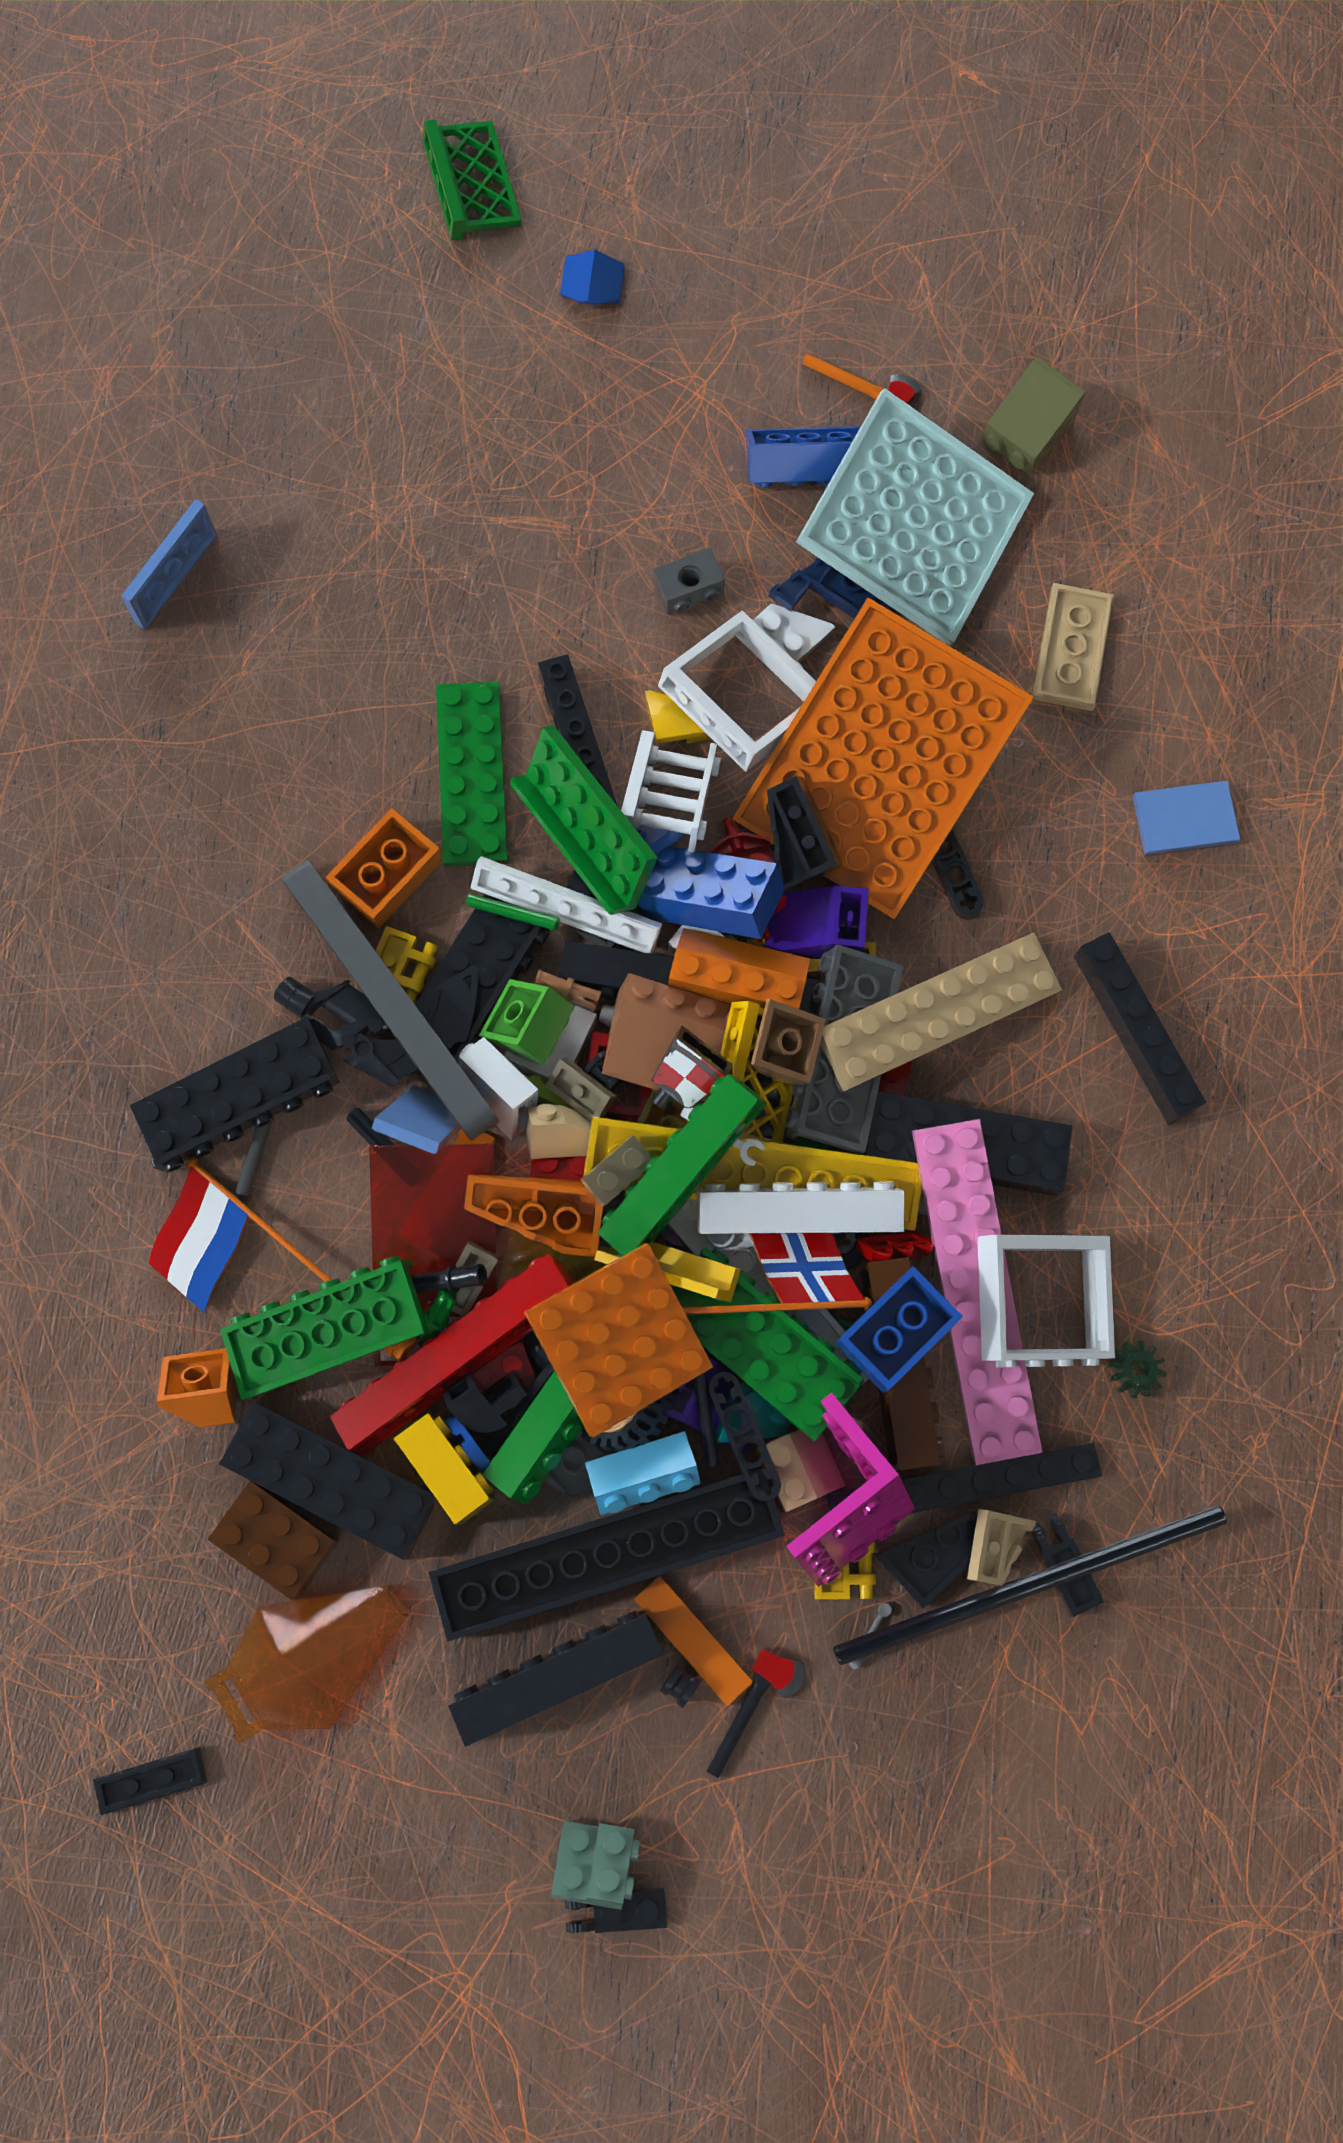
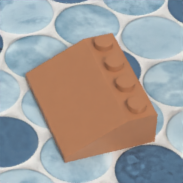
M628 973L616 997L602 1074L658 1091L659 1087L652 1082V1077L678 1029L683 1025L720 1054L731 1005ZM709 1093L708 1095H706V1096H705L703 1099H701L698 1103H702V1104H703V1103L707 1100V1098L711 1095V1093Z

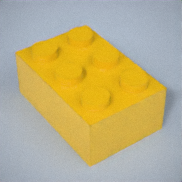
M427 1413L396 1436L394 1440L453 1523L461 1526L494 1501L490 1495L494 1488L480 1472L475 1475L470 1468L473 1462L462 1449L463 1446L458 1444L455 1447L450 1440L453 1434L445 1420L440 1416L434 1418Z

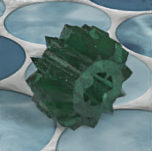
M1129 1341L1123 1343V1351L1115 1349V1359L1117 1361L1107 1363L1109 1369L1116 1370V1374L1109 1377L1110 1382L1120 1380L1121 1383L1117 1387L1119 1393H1123L1129 1387L1130 1398H1137L1139 1391L1145 1398L1151 1396V1388L1158 1390L1162 1387L1157 1378L1165 1377L1167 1374L1166 1371L1158 1369L1157 1366L1165 1362L1164 1357L1154 1359L1153 1355L1156 1353L1157 1348L1151 1346L1145 1351L1144 1341H1137L1134 1347ZM1136 1363L1142 1366V1369H1139V1371L1143 1372V1374L1138 1376L1133 1375L1132 1370L1135 1368L1131 1367V1365Z

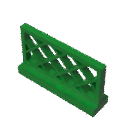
M436 119L425 120L422 141L450 239H462L463 232L521 226L520 213L493 122L483 121L438 126ZM487 132L489 140L484 145L473 138L475 133ZM455 136L462 141L457 147H454L447 143L444 137ZM467 144L480 151L475 158L462 152ZM484 155L496 161L493 169L480 163ZM456 158L469 165L464 173L452 166ZM474 169L487 176L482 183L469 176ZM491 180L503 186L504 189L500 194L487 187ZM463 183L476 190L471 198L460 192L459 188ZM481 194L494 201L489 209L476 201ZM500 204L510 210L512 216L501 217L494 211ZM470 208H473L484 216L481 220L468 221L466 213Z

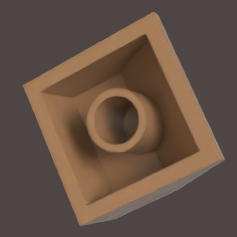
M767 999L751 1065L761 1075L787 1084H810L826 1019L775 1000Z

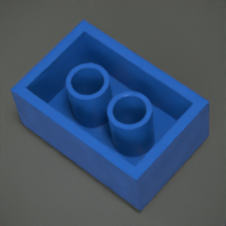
M912 1266L835 1344L883 1393H886L963 1316Z

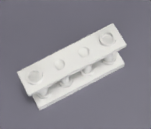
M642 730L621 811L634 828H640L641 825L691 835L688 851L695 852L697 839L704 840L707 821L702 820L711 776L718 777L721 758L715 757L717 744H710L708 758L658 750L659 746L653 745L655 732ZM656 762L701 770L704 771L703 779L655 771L649 765H656ZM651 783L698 791L700 793L698 800L650 792L644 785L650 786ZM646 804L692 812L695 813L694 820L692 822L643 813V809H639V806L645 807Z

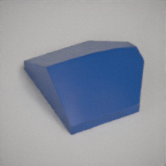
M597 250L567 256L560 294L564 298L567 296L583 304L620 303L625 264Z

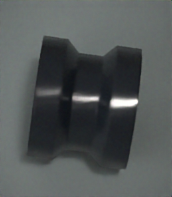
M679 1662L661 1687L660 1692L664 1695L673 1696L676 1699L677 1705L683 1708L700 1685L702 1678L698 1675L689 1674L686 1671V1666Z

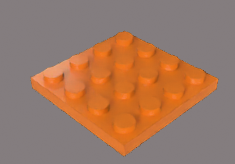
M647 1243L524 1311L588 1435L592 1438L713 1368L650 1245Z

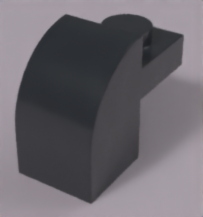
M514 1370L486 1390L473 1374L468 1372L442 1392L447 1408L456 1419L469 1430L481 1433L497 1431L507 1426L508 1424L503 1413L508 1409L518 1406L522 1399L528 1395L521 1378Z

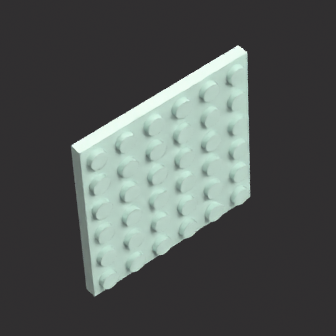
M884 388L869 411L796 543L950 646L955 642L1034 493Z

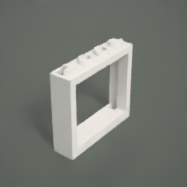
M742 610L663 669L658 687L747 772L775 750L800 708L755 742L685 673L736 636L802 701H805L816 681L803 669L799 662L793 660L776 640L768 636L760 628L759 624Z
M978 1236L982 1361H996V1367H1016V1360H1024V1367H1045V1360H1053V1366H1074L1073 1359H1081V1366L1099 1365V1359L1115 1358L1110 1236ZM1003 1250L1082 1251L1086 1349L1007 1350Z

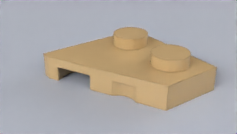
M978 1509L967 1579L1002 1586L1010 1573L1012 1563L1017 1560L1022 1551L1018 1544L1026 1531H1033L1036 1521Z

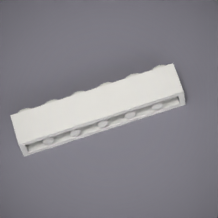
M885 1181L874 1182V1188H861L860 1182H840V1188H827V1183L808 1182L807 1188H793V1183L776 1182L773 1183V1188H759V1183L746 1182L739 1183V1189H726L725 1183H705V1189H696V1230L700 1234L904 1232V1191L894 1187V1182Z

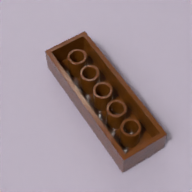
M909 1257L868 1262L861 1271L864 1297L871 1299L872 1306L912 1267L909 1264ZM924 1356L889 1391L883 1393L878 1388L889 1463L896 1472L932 1468L941 1465L940 1458H944L943 1441L941 1437H936L934 1423H939L938 1407L936 1402H931L929 1389L934 1387L931 1368L925 1367Z

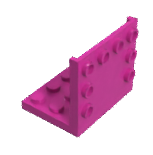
M832 1392L820 1401L826 1411L822 1417L828 1424L827 1426L832 1431V1435L837 1440L840 1448L850 1460L854 1459L855 1464L859 1468L858 1470L867 1482L786 1546L818 1587L823 1583L828 1585L835 1581L842 1573L841 1568L850 1561L856 1563L869 1552L867 1547L877 1539L883 1541L891 1536L896 1530L895 1525L915 1510L899 1474Z

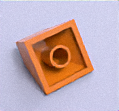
M226 1348L163 1357L157 1395L158 1407L200 1428L234 1423L237 1401L235 1379Z

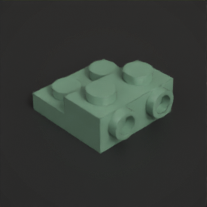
M564 1821L551 1898L622 1910L624 1899L631 1900L634 1877L627 1875L629 1862L636 1863L640 1840L633 1839L635 1829L599 1823L598 1827Z

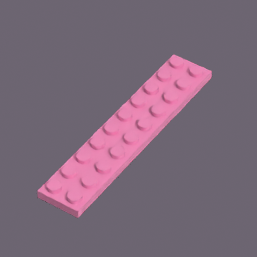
M980 1119L912 1131L942 1296L963 1316L949 1330L973 1463L974 1465L1043 1453L1027 1367H1024V1360H1016V1367H996V1361H982L978 1236L1002 1234ZM1003 1250L1007 1350H1023L1005 1250Z

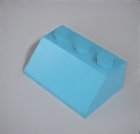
M685 1432L585 1462L600 1515L617 1513L626 1507L642 1502H652L658 1497L674 1492H684L693 1486L701 1484Z

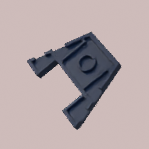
M820 558L815 559L813 564L802 571L798 570L792 574L790 579L782 584L772 587L768 597L791 612L807 590L811 589L853 619H855L867 598L887 608L885 602Z

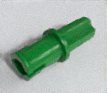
M446 1289L439 1291L431 1308L425 1310L424 1318L429 1332L423 1334V1336L415 1337L418 1341L421 1338L418 1343L419 1346L426 1340L439 1336L441 1330L447 1328L449 1315L456 1304L455 1299L457 1297L455 1293L448 1292Z

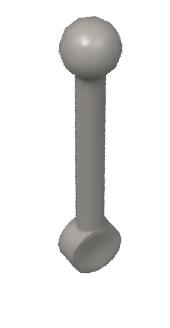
M882 1603L878 1606V1615L868 1633L877 1631L884 1617L891 1614L892 1608L889 1604ZM860 1658L848 1664L852 1669H858L862 1665V1660Z

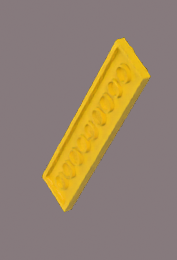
M592 1116L584 1176L632 1135L636 1137L652 1158L660 1157L668 1147L666 1142L669 1137L679 1129ZM739 1137V1139H741L742 1141H746L749 1139ZM760 1140L765 1145L763 1151L756 1146H751L747 1149V1155L756 1160L754 1166L746 1164L740 1156V1149L732 1146L697 1188L705 1189V1183H725L726 1189H739V1183L746 1182L759 1183V1188H773V1183L776 1182L793 1183V1188H807L808 1182L827 1183V1188H840V1182H860L861 1188H874V1182H894V1187L904 1191V1229L915 1231L922 1184L918 1163ZM642 1172L623 1190L626 1191L630 1185H632L635 1182L638 1183L646 1174V1172ZM696 1191L691 1195L690 1200H696Z

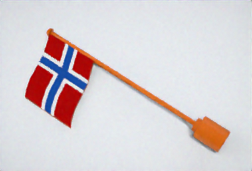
M748 1233L754 1244L764 1275L781 1304L682 1308L685 1314L864 1307L865 1311L872 1307V1301L868 1297L863 1298L847 1272L832 1233Z

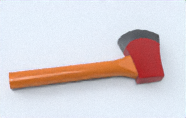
M806 353L803 358V365L858 390L874 400L877 399L880 392L884 389V387L876 386L809 353ZM899 374L891 375L889 388H885L908 405L922 391L920 385L914 379Z

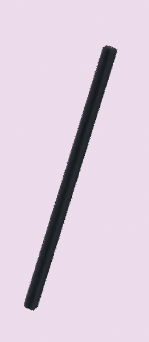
M1220 1506L1209 1508L1010 1581L1002 1586L999 1585L838 1644L833 1648L836 1660L839 1665H844L1225 1525L1227 1523L1225 1512Z

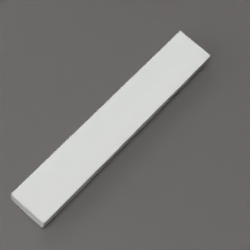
M482 856L477 860L471 889L528 910L557 917L564 924L642 953L653 954L662 923L630 911L610 915L595 898Z

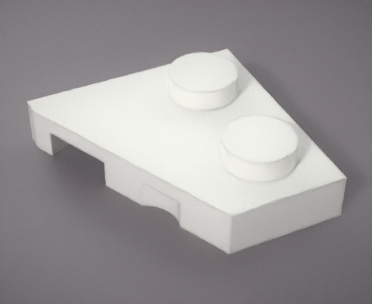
M772 603L754 618L760 628L773 640H776L793 660L799 663L835 631V626L832 623L793 610L790 612L786 608Z

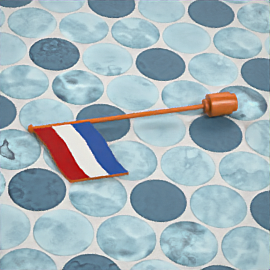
M190 1158L188 1160L187 1167L190 1170L180 1197L156 1237L148 1263L201 1311L207 1314L214 1289L238 1248L249 1217L324 1282L332 1280L198 1164L199 1160L197 1158ZM412 1338L385 1348L382 1351L390 1358L396 1357L400 1361L412 1353L418 1344V1339Z

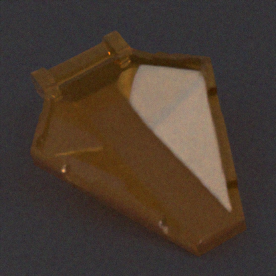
M392 1585L259 1606L228 1667L204 1681V1684L208 1691L212 1690L236 1732L233 1736L238 1744L243 1743L263 1729H331L356 1690L391 1643L409 1613ZM231 1678L251 1715L256 1720L248 1725L225 1684Z

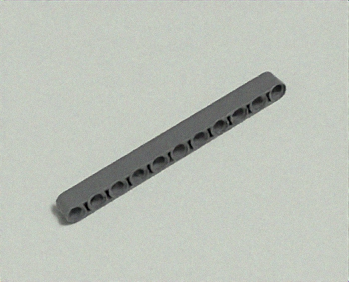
M305 860L283 875L281 879L467 1137L472 1141L497 1124L499 1120L309 860Z

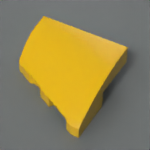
M651 690L645 691L649 718L652 723L653 732H655L656 744L686 739V744L712 740L666 694Z

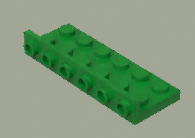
M554 725L543 727L526 775L511 778L510 785L608 914L613 915L636 909L658 857Z
M704 1247L700 1251V1257L726 1265L730 1262L716 1248L710 1251ZM742 1270L740 1271L731 1302L715 1299L677 1286L672 1287L681 1307L781 1304L769 1292L763 1295L753 1286L756 1282ZM783 1311L686 1314L702 1347L814 1442L828 1425L822 1417L826 1411L820 1401L832 1392L844 1407L864 1382V1379L860 1376L862 1371L851 1360L846 1358L843 1362L833 1354L836 1350L835 1347L821 1336L818 1339L814 1338L806 1331L809 1326L795 1314L791 1317Z
M400 1256L390 1257L380 1261L381 1268L370 1271L369 1267L349 1273L351 1279L340 1283L339 1279H334L320 1284V1291L310 1294L309 1290L298 1292L289 1296L291 1302L280 1305L279 1301L260 1307L261 1313L251 1317L250 1313H245L231 1318V1325L221 1328L220 1332L241 1400L251 1399L428 1333L429 1330L409 1272V1268L414 1267L413 1260H401Z

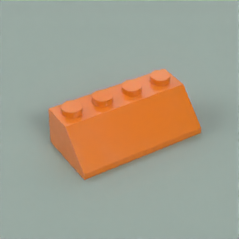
M683 928L675 952L668 985L729 1005L732 1002L751 1001L765 1008L766 1000L772 999L799 1009L810 958Z

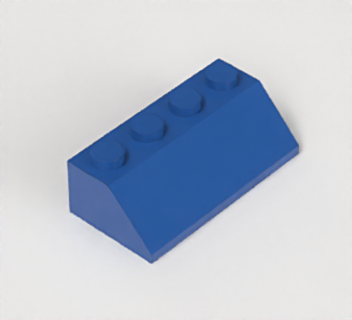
M861 426L746 429V457L749 482L755 483L759 487L772 486L773 482H785L789 486H800L803 484V481H815L819 485H828Z

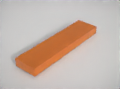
M660 1575L634 1598L637 1604L726 1706H729L753 1683Z

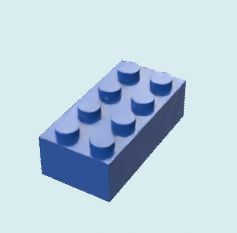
M673 846L667 847L656 855L658 857L638 902L643 917L752 938H762L785 890L777 863L697 850L690 852L688 849Z

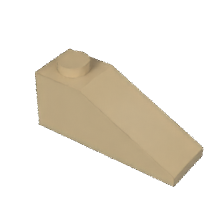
M541 1104L539 1106L527 1107L526 1143L530 1158L586 1156L591 1122L578 1111L562 1105Z

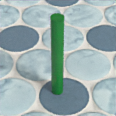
M471 893L466 900V905L469 907L556 931L560 924V919L557 917Z

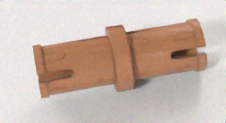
M540 969L536 976V982H534L537 985L550 987L565 1000L592 1009V1011L596 1010L601 996V991L574 983L575 979L568 977L565 980L543 972Z

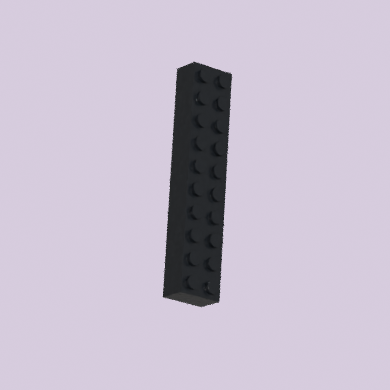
M764 1468L748 1472L750 1477L755 1473L758 1475L760 1483L755 1486L757 1492L764 1491L766 1496L770 1495L769 1482L765 1479L762 1472ZM742 1474L428 1573L446 1639L449 1642L785 1536L774 1499L769 1502L756 1500L750 1493Z

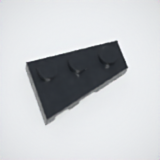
M971 1511L877 1554L875 1557L917 1604L924 1609L970 1564L978 1514L975 1511Z

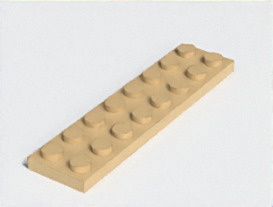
M1033 932L824 1026L820 1044L844 1092L1062 991V988Z

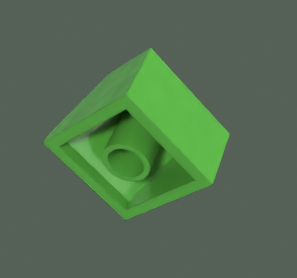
M509 979L479 1036L524 1060L545 1064L547 1058L552 1054L554 1045L562 1030L568 1024L569 1017L575 1006L550 987Z

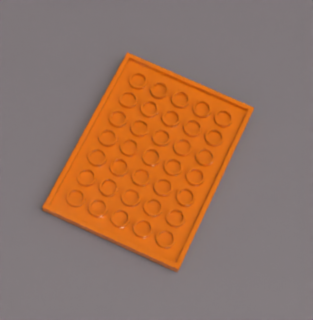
M867 598L732 819L758 836L769 838L770 843L774 845L767 790L794 776L803 777L843 863V866L823 876L839 886L869 889L868 904L895 920L1034 697L872 599Z

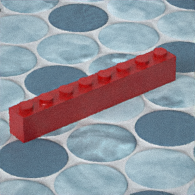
M549 1254L536 1258L529 1264V1268L518 1277H512L505 1281L501 1286L502 1289L491 1297L478 1301L474 1309L464 1317L450 1322L447 1330L439 1336L430 1338L422 1343L420 1350L415 1354L398 1361L393 1366V1370L384 1377L371 1381L366 1386V1390L356 1398L343 1402L339 1410L330 1418L348 1451L363 1456L441 1399L443 1397L442 1392L468 1372L476 1373L531 1332L533 1329L524 1311L574 1284L563 1264Z

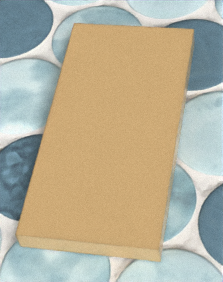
M1053 583L1033 687V700L1088 711L1094 710L1114 594Z

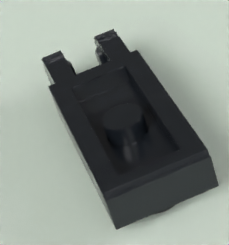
M1055 1513L1049 1516L1050 1525L1061 1541L1052 1547L1046 1538L1043 1528L1036 1522L1031 1532L1041 1549L1040 1554L1047 1568L1081 1556L1074 1539L1069 1537L1058 1514ZM1091 1574L1056 1586L1071 1617L1104 1602Z
M664 1888L632 1890L631 1900L624 1899L622 1910L564 1900L565 1909L579 1910L589 1907L594 1909V1919L571 1920L567 1922L566 1932L569 1933L590 1932L594 1930L595 1933L667 1928Z

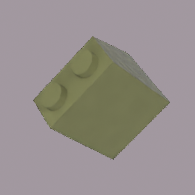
M1036 356L987 422L982 440L986 442L991 450L999 452L1008 458L1014 467L1023 469L1030 475L1072 427L1086 392Z

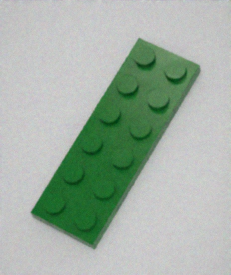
M499 681L436 684L444 867L476 866L477 860L481 856L500 864H508Z

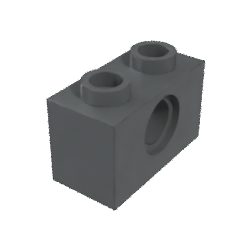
M711 548L653 569V584L667 615L673 612H685L692 605L703 601L712 602L718 599L721 594H724L725 578ZM687 581H693L697 585L693 587H688L683 583Z

